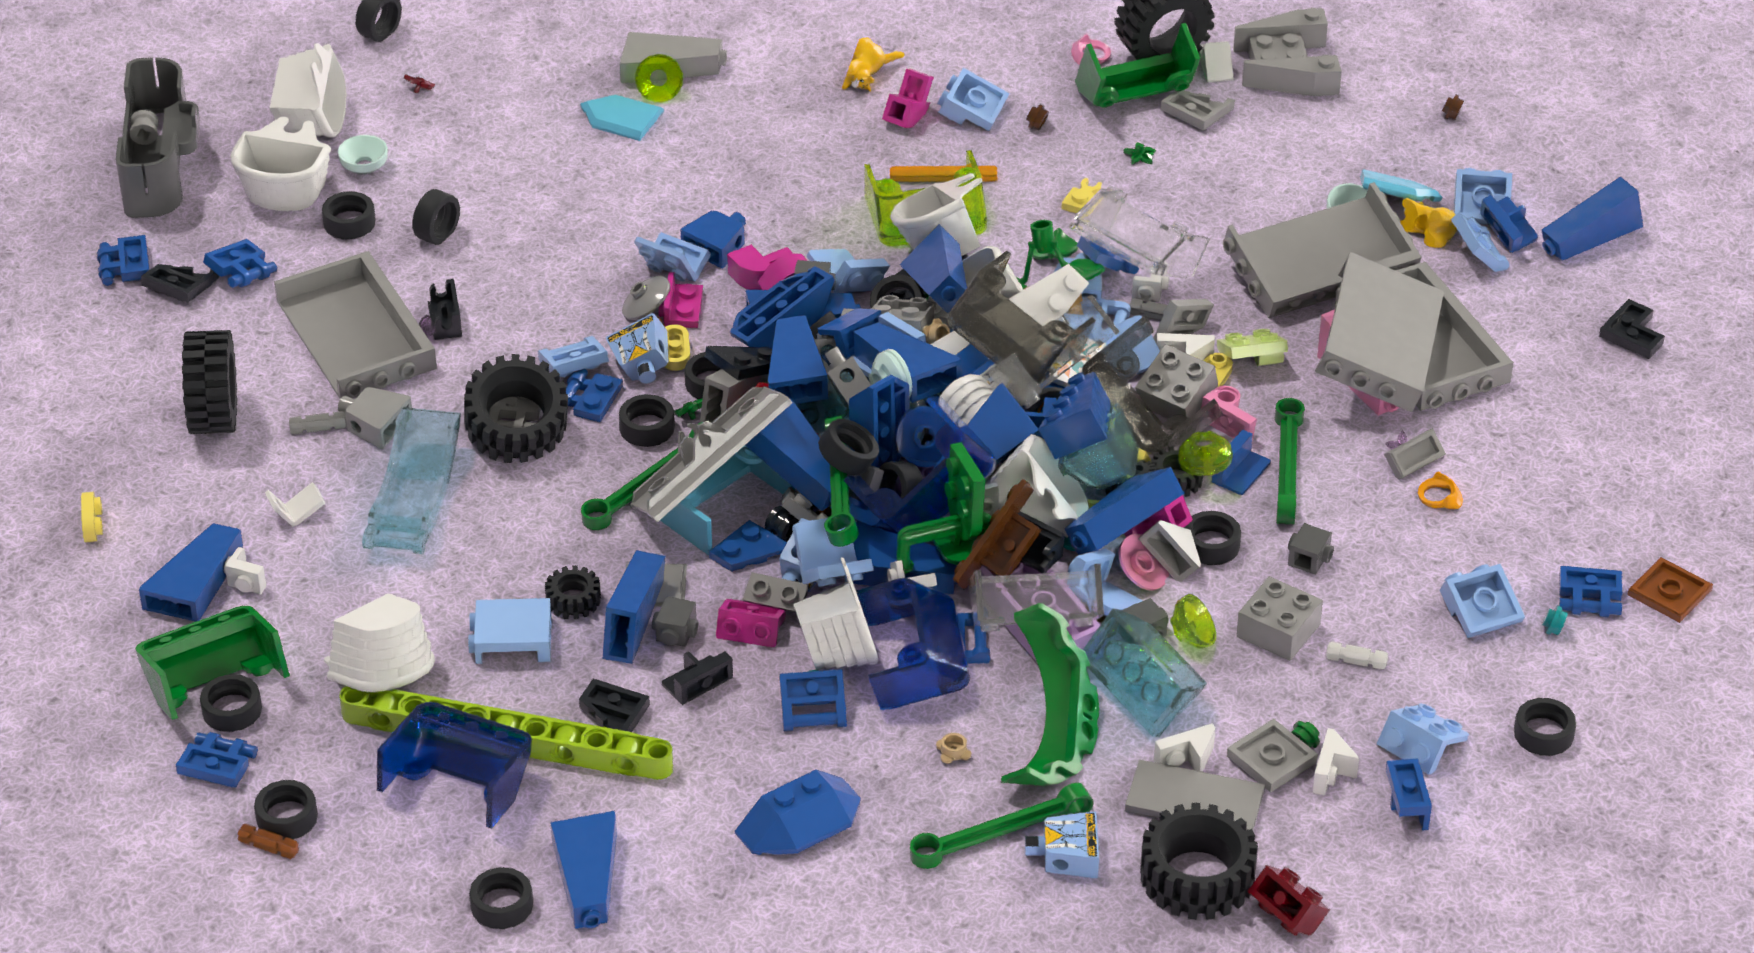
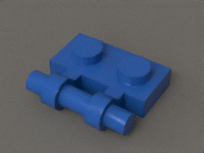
M146 235L118 238V245L110 246L107 242L100 243L97 251V260L100 263L98 276L102 280L103 285H111L116 275H121L122 282L141 280V276L150 270Z
M1083 236L1080 237L1077 247L1093 262L1118 272L1120 270L1131 274L1138 273V261L1129 255L1128 251L1124 248L1116 246L1111 248L1107 246L1105 240L1096 236H1092L1091 239Z
M249 239L241 240L204 255L203 263L221 277L229 274L232 275L228 278V284L232 288L250 285L252 280L266 279L270 277L271 273L277 271L276 263L273 261L266 263L264 261L265 252Z
M585 368L573 372L567 380L568 385L566 386L568 406L574 407L573 415L601 422L622 389L623 379L596 373L592 380L586 379L588 371ZM578 390L584 391L582 396L575 394Z
M1560 566L1559 596H1571L1572 599L1560 598L1559 606L1562 607V610L1571 611V614L1581 615V612L1599 613V617H1609V614L1621 615L1622 603L1610 602V600L1621 601L1622 571ZM1582 597L1599 599V601L1582 600Z
M198 732L194 739L195 744L189 743L176 763V771L180 775L236 788L249 767L248 757L256 758L258 747L248 744L246 740L236 738L233 741L221 738V735L218 733L209 732L204 734Z

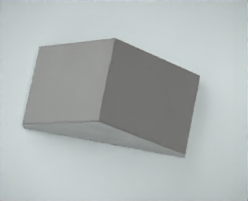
M1160 520L1138 538L1176 581L1182 582L1201 566L1194 539L1189 529Z

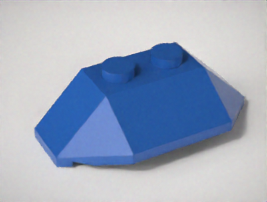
M814 266L808 269L807 272L798 273L779 281L737 313L733 328L730 330L731 336L749 347H768L772 349L777 319L805 315L809 327H811L822 318L835 281L834 277Z
M893 375L885 377L849 398V420L857 422L866 428L878 443L879 453L871 464L877 468L885 462L899 461L902 456L897 452L894 432L899 419L909 410V384Z
M815 769L762 795L736 828L735 834L752 854H797L852 827L861 797L843 778Z

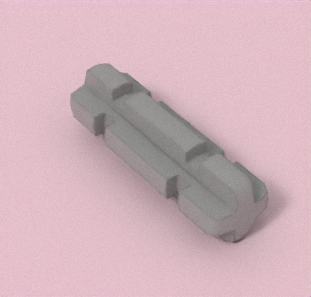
M1136 298L1131 300V315L1140 316L1144 314L1145 318L1162 320L1166 304L1147 301L1146 304L1143 303L1144 300Z
M344 411L333 412V415L330 416L329 413L305 415L304 419H301V416L289 418L291 434L303 433V430H307V433L331 430L330 427H335V429L347 427Z

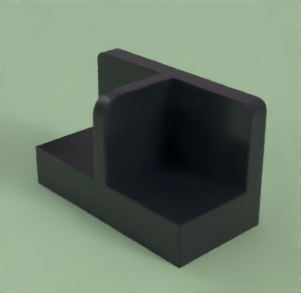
M724 651L715 657L709 655L699 661L690 652H686L683 654L684 669L662 680V686L681 705H684L732 679L733 658Z

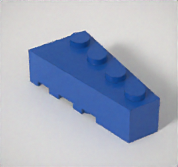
M1095 372L1087 375L1078 373L1069 378L1067 386L1060 391L1061 395L1052 403V409L1045 414V419L1038 428L1054 459L1107 439L1105 432L1108 431L1106 423L1109 422L1107 414L1110 412V400Z

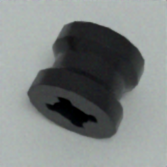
M777 506L767 516L765 529L774 535L777 534L780 539L788 542L793 533V525L800 520L794 515H790V512L784 507Z

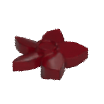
M405 74L403 78L410 82L409 84H416L415 93H419L420 88L431 90L435 86V84L418 76L415 78Z

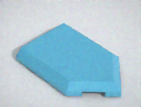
M611 95L580 103L592 128L638 141L644 137L664 112L662 107L619 95Z
M1362 169L1360 179L1363 189H1368L1369 184L1375 182L1379 190L1384 194L1409 198L1414 201H1422L1424 199H1430L1433 202L1442 201V196L1433 188L1412 180Z

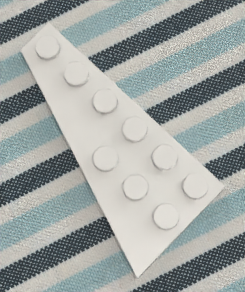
M1067 264L930 345L956 355L967 345L976 341L988 359L996 354L1001 358L980 374V376L985 378L994 390L1002 382L1007 388L1046 339L1055 323L1061 320L1088 286L1089 282Z

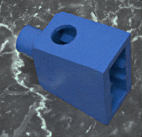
M711 210L680 229L681 240L707 249L711 254L707 262L723 269L728 264L727 254L741 249L745 244L744 226L746 220L739 212H734L732 215L727 216L716 210Z

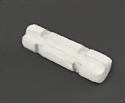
M1329 642L1326 658L1333 661L1343 659L1344 663L1368 667V664L1373 665L1372 668L1383 670L1387 665L1388 653L1380 650H1375L1374 653L1369 648L1346 644V647H1342V643Z

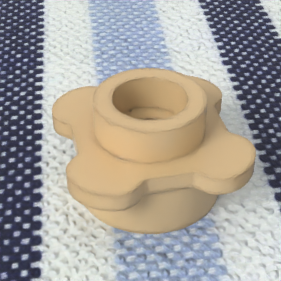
M934 318L932 324L924 326L923 333L926 334V343L932 344L950 333L948 326L943 324L941 319Z
M959 733L946 734L936 743V748L942 754L941 761L950 764L954 760L961 759L966 761L971 758V751L967 749V739Z

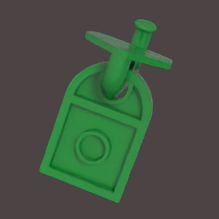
M962 442L950 445V455L946 459L948 482H945V492L948 499L950 516L906 526L898 533L896 560L902 561L904 574L909 573L914 568V563L910 560L911 545L932 540L945 561L958 565L962 560H966L971 553L975 539L979 535H983L990 526L989 521L992 516L983 512L985 478Z

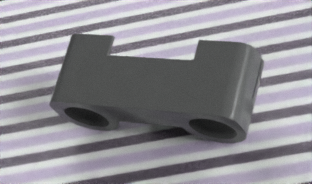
M155 57L159 87H157L153 58L133 59L126 65L124 80L126 107L122 137H118L116 166L124 213L132 218L163 216L179 207L183 199L179 174L180 155L191 154L198 146L200 124L198 105L186 100L182 68L178 63L167 58ZM148 110L154 114L164 113L162 135H157L153 143L142 145L131 139V117L135 112Z

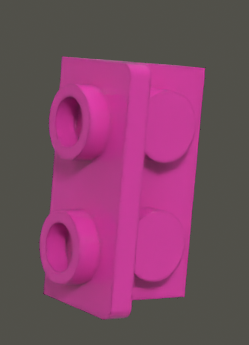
M669 272L670 290L665 300L659 306V317H664L665 327L668 325H681L685 328H698L703 298V285L675 284V272Z
M727 598L718 609L716 638L774 648L777 645L779 628L786 618V610Z

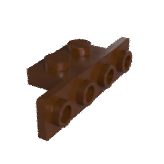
M1022 479L1019 484H1015L1010 489L1006 503L1001 510L998 509L994 512L989 521L990 526L985 533L975 539L972 551L967 559L962 560L957 565L953 581L963 590L967 588L981 566L1007 581L1041 532L1038 526L1018 514L1034 491L1026 480Z

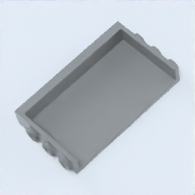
M1375 182L1369 184L1364 198L1241 235L1237 233L1233 225L1227 227L1223 239L1224 251L1233 259L1236 270L1246 281L1251 296L1256 298L1268 318L1336 298L1337 288H1340L1342 277L1338 276L1349 252L1395 271L1419 264L1422 258L1413 244L1411 235L1406 233L1400 223L1399 216L1392 211L1387 203L1385 194L1379 190Z
M369 251L274 281L278 304L339 399L343 396L354 398L359 396L365 388L381 389L389 384L405 379L408 380L414 376L437 369L434 346Z
M1349 252L1338 276L1342 277V282L1325 352L1315 372L1412 412L1424 391L1444 291Z
M1426 262L1396 270L1444 291L1424 391L1416 404L1420 411L1429 408L1435 409L1444 403L1454 400L1460 401L1469 395L1479 392L1485 393L1492 388L1511 382L1513 361ZM1337 288L1335 306L1340 288Z

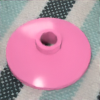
M1142 534L1129 535L1121 542L1119 547V561L1124 573L1135 585L1142 589L1153 591L1163 587L1165 579L1169 577V572L1140 542L1138 538Z

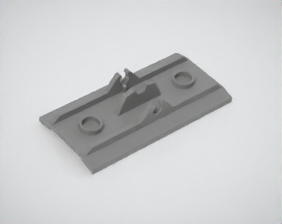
M765 386L763 388L752 387L712 423L709 421L701 424L688 423L687 427L693 429L694 437L685 436L683 431L678 432V453L633 492L630 506L634 510L638 509L646 513L656 522L660 521L793 402L783 393Z

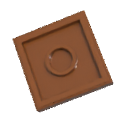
M1660 557L1628 589L1627 595L1680 623L1712 591L1713 584Z

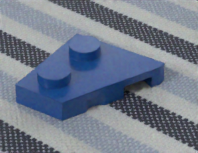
M748 520L709 551V558L733 572L746 568V566L751 564L757 565L767 562V558L781 554L787 542Z

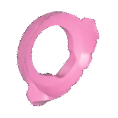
M1087 34L1074 42L1071 53L1073 59L1079 65L1084 53L1082 50H1085L1086 44L1092 43L1093 48L1100 49L1105 53L1104 57L1098 58L1100 64L1108 61L1111 55V50L1105 43L1091 40Z

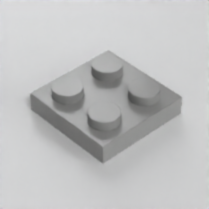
M1274 718L1227 747V757L1258 783L1265 784V788L1270 793L1316 764L1318 754Z

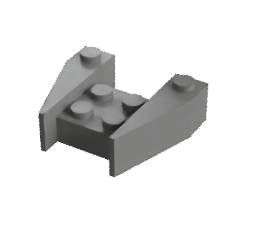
M1299 9L1235 26L1233 52H1248L1250 60H1244L1242 86L1307 96L1339 95L1342 70L1337 55L1308 57L1305 49L1326 47L1328 22L1324 9Z

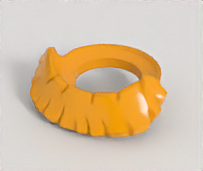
M1435 472L1432 478L1422 482L1418 488L1420 501L1428 507L1459 509L1462 506L1463 498L1458 486L1451 478L1441 472ZM1435 487L1447 488L1451 492L1450 495L1441 501H1430L1424 496L1426 490Z

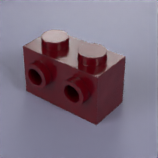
M1266 865L1248 892L1259 901L1258 906L1280 919L1282 921L1280 923L1281 926L1293 935L1302 933L1310 936L1316 931L1330 911L1321 902L1323 896L1309 886L1305 888L1298 882L1300 876L1288 867L1279 869Z

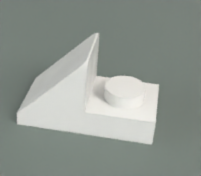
M1224 41L1201 44L1203 49L1199 52L1207 83L1233 81L1230 43Z
M1157 333V346L1160 351L1166 344L1203 361L1208 355L1214 353L1215 335Z
M1212 723L1155 741L1154 762L1178 767L1183 762L1188 761L1194 770L1203 772L1214 748L1215 726Z
M1327 729L1317 763L1313 784V793L1325 795L1328 785H1335L1337 774L1357 778L1359 757L1334 729Z

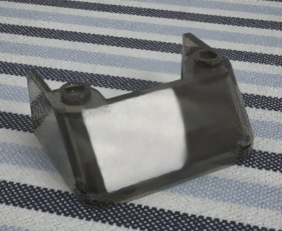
M1005 251L978 272L952 307L947 322L952 330L1019 383L1027 387H1036L1083 351L1096 320L1091 317L1075 330L1067 323L1059 320H1052L1044 326L1039 324L1000 293L1006 285V278L1003 273L1011 256L1010 252Z
M1143 316L1084 364L1082 373L1084 375L1092 372L1096 373L1110 400V413L1140 449L1146 451L1148 455H1154L1162 449L1168 450V447H1177L1187 443L1223 413L1218 402L1213 399L1190 418L1183 415H1175L1163 424L1128 382L1140 369L1139 358L1132 349L1155 332L1149 319Z

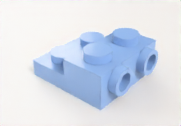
M963 68L959 76L953 75L945 89L950 92L944 90L937 103L941 106L938 113L960 125L963 124L966 118L977 126L990 131L1010 93Z
M1474 168L1457 169L1454 213L1460 212L1467 219L1473 217L1479 224L1488 225L1480 214L1482 199L1489 195H1492L1496 201L1505 197L1511 199L1512 173H1505L1501 170L1478 171Z
M1484 564L1467 574L1462 575L1461 572L1451 574L1445 578V582L1440 588V593L1451 616L1457 615L1467 638L1521 623L1525 618L1501 564L1490 567L1488 564Z

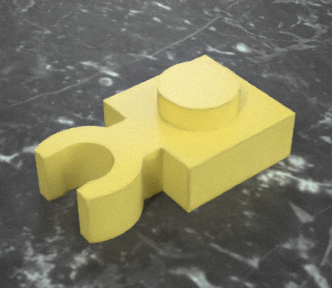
M1084 178L1081 181V189L1073 187L1062 201L1061 209L1087 217L1098 202L1102 183L1098 182L1096 186L1090 187L1088 186L1089 179Z

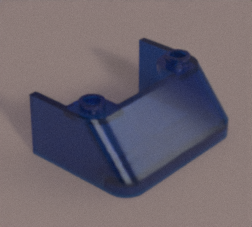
M930 396L926 401L946 422L935 437L936 447L945 459L903 499L894 490L889 488H882L874 492L859 475L847 476L843 480L875 516L898 533L906 526L944 518L950 514L945 492V482H948L946 459L949 458L951 444L962 442L985 479L996 467V458L992 451L941 396Z
M899 578L856 590L868 626H877L915 615L919 642L909 644L899 651L897 667L868 674L880 710L894 709L960 691L968 685L970 673L958 612L953 598L908 578Z
M434 702L421 703L414 708L377 749V791L383 793L397 776L415 781L424 778L433 769L486 786L484 789L486 827L492 829L516 800L532 751V737L525 731Z

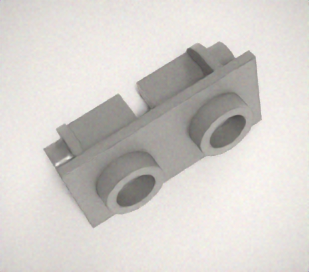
M752 572L742 600L796 612L793 604L807 599L805 597L809 584Z

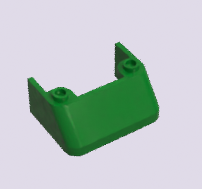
M1184 23L1180 26L1171 53L1101 68L1092 43L1086 44L1075 78V84L1079 93L1095 106L1106 108L1114 103L1187 89L1194 78L1201 58L1188 26Z
M238 606L142 641L135 647L139 663L157 704L172 720L178 718L175 708L182 706L183 701L188 698V689L207 683L219 676L228 675L242 669L249 674H253V676H264L270 673L271 669H275L284 678L290 676L278 631L251 606Z

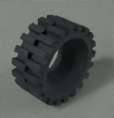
M1122 0L1125 5L1118 6L1116 13L1120 17L1114 20V24L1117 27L1115 31L1121 42L1136 60L1171 53L1180 26L1184 23L1187 24L1199 53L1203 49L1201 42H1208L1211 37L1207 30L1214 29V23L1211 19L1215 18V13L1211 9L1213 7L1208 0ZM1183 9L1181 17L1173 27L1161 35L1150 38L1152 28L1162 16L1171 11Z
M231 330L186 331L182 343V389L184 392L183 403L185 405L184 413L188 433H234L236 431L237 372Z
M512 354L510 361H505L504 355L496 357L495 365H492L489 360L483 363L482 373L476 369L472 373V382L468 381L465 387L464 426L465 431H468L470 442L474 443L477 441V450L482 454L489 450V458L497 461L498 456H503L504 463H512V458H520V463L528 462V456L531 455L535 459L543 457L544 449L551 453L555 450V441L558 443L562 441L567 427L568 394H566L565 382H560V374L555 369L549 373L548 363L542 360L540 365H536L535 357L529 355L526 361L520 360V354ZM523 397L535 402L543 411V416L534 425L523 428H509L495 423L490 418L488 411L501 399Z
M1191 803V809L1185 810L1183 804L1174 806L1173 814L1167 809L1162 811L1159 821L1153 818L1149 823V829H1145L1143 834L1140 874L1142 887L1146 886L1147 896L1150 900L1157 897L1156 905L1162 910L1167 905L1171 906V914L1178 917L1182 911L1188 912V919L1197 920V914H1205L1206 920L1215 919V912L1220 911L1223 917L1231 914L1232 905L1239 909L1244 905L1245 897L1249 899L1251 894L1248 890L1255 881L1258 843L1255 842L1253 830H1246L1247 822L1242 818L1234 821V812L1226 809L1223 814L1219 813L1218 806L1209 804L1208 810L1200 809V803ZM1190 852H1202L1213 855L1221 860L1228 870L1212 876H1193L1174 869L1169 863L1179 855Z

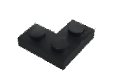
M1628 299L1600 328L1599 337L1648 359L1663 345L1665 338L1664 335L1644 327L1652 319L1654 310L1631 299Z

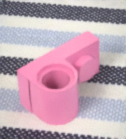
M1219 386L1203 396L1199 419L1232 438H1235L1242 429L1252 433L1254 437L1257 418L1239 409L1241 394L1234 387Z

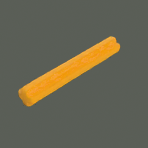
M996 166L890 167V181L948 182L973 173L975 177L966 182H972L978 178H982L983 182L997 181L998 172Z

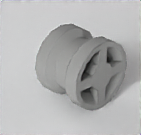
M148 110L135 112L131 117V139L142 145L153 143L158 133V117Z

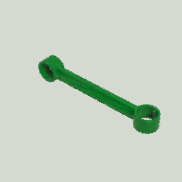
M1294 398L1281 399L1275 406L1274 419L1280 426L1276 524H1295L1298 427L1303 424L1305 406L1301 401ZM1291 411L1297 414L1289 415L1283 412Z
M840 415L825 419V429H827L832 421L845 419L844 416ZM830 465L832 515L825 521L824 528L829 542L833 546L843 547L853 543L857 539L859 531L854 517L850 514L848 474Z
M693 429L688 436L690 438L694 437ZM678 448L606 499L594 498L583 503L581 506L582 524L590 530H603L607 528L612 522L611 515L632 501L633 492L678 453ZM593 512L604 513V515L600 517L588 516L590 513Z
M1072 783L1061 789L1057 797L1052 800L942 837L932 833L918 834L910 842V859L919 868L931 869L942 862L944 855L1044 822L1048 817L1090 812L1094 801L1083 784ZM922 847H931L937 850L930 855H921L916 852Z

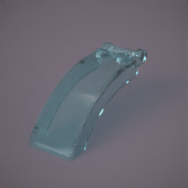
M402 408L396 419L395 435L385 477L378 496L368 513V525L362 538L363 549L383 547L413 550L414 554H424L426 543L436 525L449 485L461 413Z

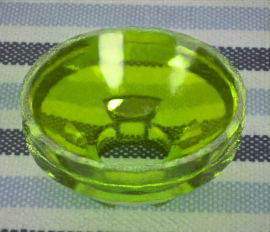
M653 54L643 59L638 65L635 72V84L640 94L646 99L653 102H666L673 99L681 90L683 72L680 65L672 57L665 54ZM655 70H662L666 73L667 80L662 86H656L651 82V74Z
M1198 431L1191 435L1180 446L1178 455L1179 464L1182 469L1197 476L1218 474L1229 467L1233 459L1229 441L1212 431ZM1202 442H1212L1206 446L1197 445Z
M1187 594L1177 600L1173 616L1170 620L1177 639L1198 649L1213 645L1216 641V628L1212 616L1204 603L1193 594Z

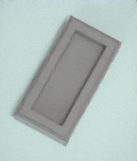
M1433 428L1384 454L1397 479H1402L1446 455Z

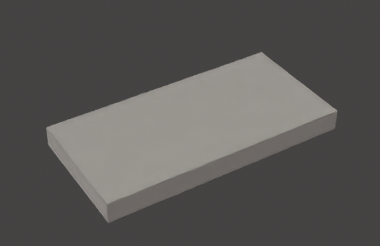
M1139 759L1125 803V812L1159 819L1160 813L1166 809L1173 814L1174 806L1183 804L1185 810L1191 809V803H1200V809L1208 810L1209 804L1218 806L1219 813L1223 814L1226 809L1234 812V821L1242 818L1247 822L1246 830H1254L1265 784Z

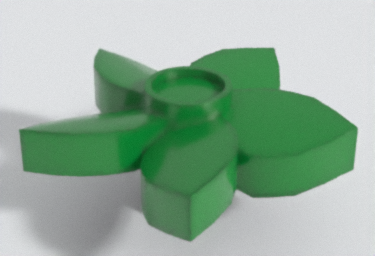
M1137 142L1135 149L1125 148L1123 153L1132 155L1131 165L1140 160L1144 163L1152 164V155H1154L1156 150L1151 147L1144 148V144Z
M703 398L683 404L682 408L674 410V414L682 417L688 412L691 420L696 419L694 412L702 408Z

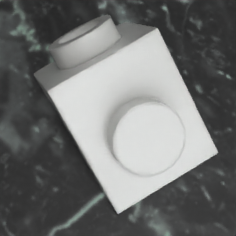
M1154 260L1151 277H1133L1132 299H1141L1144 302H1160L1162 289L1168 290L1170 274L1165 273V261Z
M238 547L233 555L226 559L224 565L228 586L238 588L245 593L254 592L262 594L266 588L264 566L246 562L245 549Z
M901 560L890 563L891 569L887 570L889 585L891 588H895V593L910 591L911 597L929 594V588L937 585L935 573L905 578Z

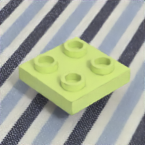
M1258 329L1253 331V335L1242 336V333L1225 334V339L1217 340V348L1220 353L1225 354L1231 359L1253 357L1257 366L1283 363L1284 352H1288V343L1286 339L1278 336L1277 333L1270 332V329Z

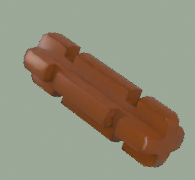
M243 824L238 830L239 842L248 845L252 842L254 843L253 847L274 854L280 852L282 857L293 859L299 851L296 840L287 837L283 840V836L259 828L257 831V827L249 824Z

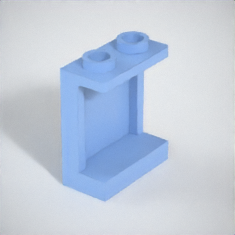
M550 598L476 600L475 613H470L469 617L470 631H474V634L468 637L469 653H475L476 664H482L483 652L537 651L538 662H550L552 625Z

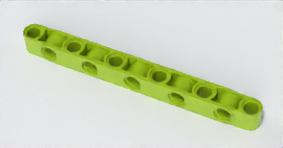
M345 686L339 694L343 720L350 724L370 727L374 730L627 776L661 780L669 777L673 772L672 745L667 740L395 689L381 692H362Z

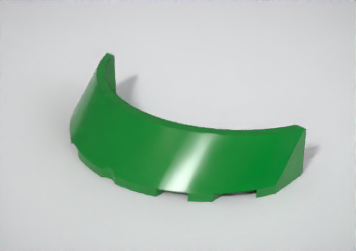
M1037 603L1015 612L1014 621L1026 637L1039 666L1046 702L1045 727L1041 743L1032 760L1024 768L1001 776V783L1050 786L1064 782L1070 777L1077 775L1084 768L1081 764L1084 754H1092L1097 740L1099 700L1097 687L1090 683L1086 667L1091 666L1084 650L1077 647L1069 631L1066 629L1070 624L1063 615L1042 603Z

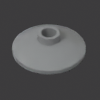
M659 275L636 283L624 301L622 307L623 315L628 320H639L655 311L669 293L670 283L668 279Z

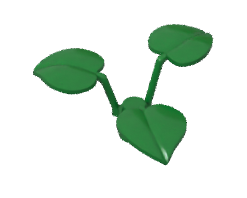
M1038 220L1030 225L1032 241L1028 242L1029 250L1024 275L1021 279L1016 278L1022 285V289H1025L1027 287L1025 283L1028 282L1032 257L1039 260L1058 258L1061 267L1069 264L1087 281L1105 272V267L1090 259H1075L1067 263L1063 258L1074 254L1078 250L1077 242L1067 236L1059 227L1054 231L1052 221Z

